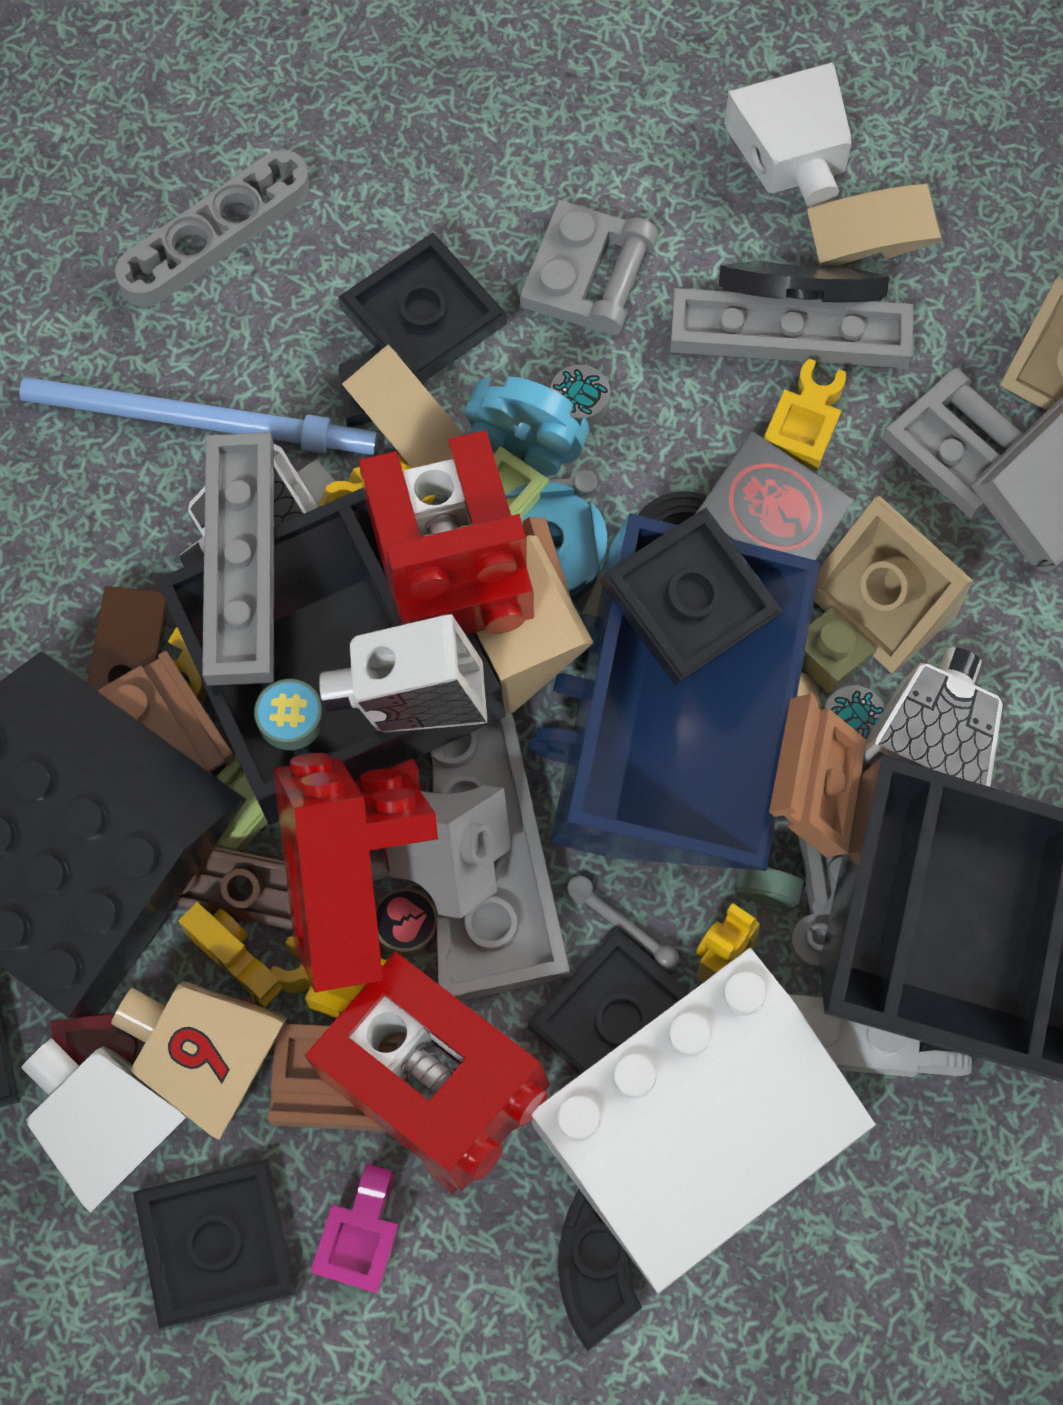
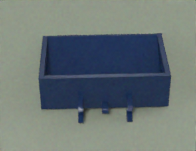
M629 513L610 545L605 572L678 525ZM730 539L784 612L778 619L676 687L602 586L596 616L579 614L594 642L585 650L589 653L584 678L558 673L553 687V691L558 694L579 699L573 731L559 728H537L536 736L531 737L529 750L539 756L552 761L566 763L550 839L551 844L616 859L767 871L776 817L770 814L769 810L790 699L797 697L820 568L819 562Z

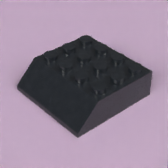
M363 488L274 527L273 682L207 686L203 678L204 558L156 579L269 826L279 822L273 768L290 766V760L296 756L309 753H324L330 755L331 759L340 758L354 782L361 781L360 776L365 772L377 769H390L506 717L501 687L474 634L466 636L483 661L487 723L381 732L376 730L359 708L327 712L324 708L320 693V674L325 671L351 668V640L358 635L399 626ZM295 679L307 683L317 692L324 709L325 720L319 736L306 747L297 750H283L269 744L262 736L255 720V705L258 697L269 685L280 680Z
M42 651L0 681V966L66 1017L77 1018L99 1014L247 799Z
M882 755L861 775L849 850L847 854H843L820 958L824 1014L1063 1082V808Z

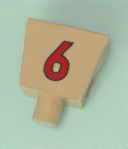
M182 982L176 987L166 1006L131 988L121 1002L111 1024L145 1042L131 1069L132 1073L205 1132L220 1140L285 1024L287 1017L192 983Z

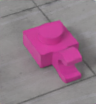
M366 1163L352 1210L335 1205L331 1206L310 1273L379 1295L399 1231L397 1224L381 1220L396 1177L393 1175V1171Z

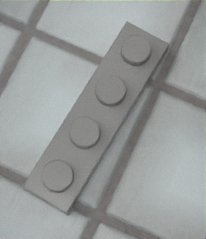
M674 288L670 341L671 353L805 362L808 359H812L820 363L909 368L913 349V304L875 301L834 303L822 302L821 299L802 300L788 297L786 300L736 292Z
M271 432L206 435L203 678L207 686L273 682L274 442Z

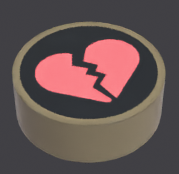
M411 888L395 889L384 895L376 904L379 945L386 952L393 954L396 951L402 957H413L425 952L437 937V910L431 899L421 891Z

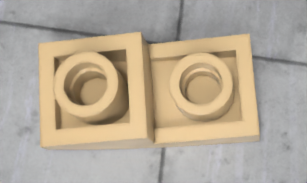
M928 184L908 185L863 193L807 209L819 263L822 267L840 266L877 253H882L885 259H889L943 241Z
M389 344L342 383L412 468L452 459L448 439L464 435L463 432Z

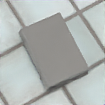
M1063 396L970 485L1031 565H1037L1041 560H1044L1036 567L1037 570L1044 572L1052 571L1063 561Z

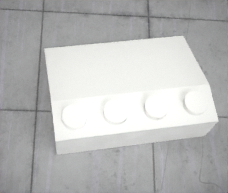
M751 948L539 1105L532 1114L533 1128L657 1294L661 1293L876 1125L794 1001Z

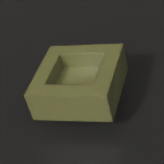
M831 607L809 625L802 669L830 695L870 662L877 649Z

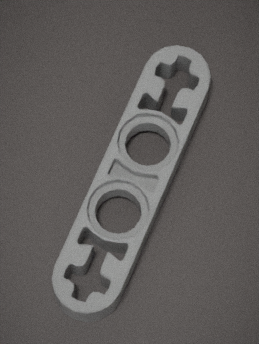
M277 150L263 156L125 252L118 259L115 267L116 281L123 298L130 304L139 307L154 306L162 302L300 205L307 198L310 191L308 168L304 159L297 153L288 150ZM278 173L284 178L293 175L294 183L287 186L284 182L279 181L274 184L273 176ZM264 194L267 195V203L262 202L261 197ZM241 202L253 208L252 215L242 222H229L221 216L223 210L232 203ZM187 235H198L207 241L205 248L195 255L187 256L175 250L176 243ZM164 252L173 269H169L166 260L161 263L160 253ZM139 270L146 275L153 273L154 281L149 284L140 279L134 281L133 274Z

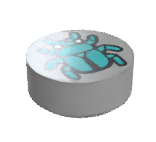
M573 365L561 370L552 380L550 388L574 404L570 416L579 425L583 417L588 421L589 427L597 424L604 418L610 403V386L606 377L599 370L587 365Z
M851 685L836 690L829 697L823 709H831L863 738L867 739L886 707L881 698L872 690L862 686Z

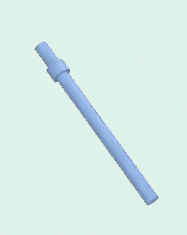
M24 377L20 384V399L26 402L233 434L271 432L273 440L301 444L303 451L327 454L330 448L376 455L378 448V431L334 425L332 418L307 414L305 419L301 420Z

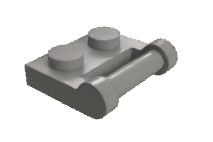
M559 200L521 292L520 307L606 334H619L627 316L626 311L623 309L644 253L650 252L655 244L658 229L651 222L642 218L635 217L624 220ZM610 242L622 246L602 300L596 302L585 300L607 243Z
M955 368L886 428L883 441L972 520L986 505L970 485L1000 455L946 407L953 404L1005 451L1023 433L970 387L971 379L959 368Z

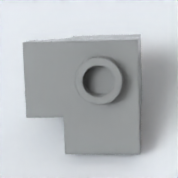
M481 785L469 791L453 794L422 792L436 813L438 840L386 848L390 877L410 880L422 886L435 902L438 915L462 918L497 893L494 861L511 850L505 791L501 787Z

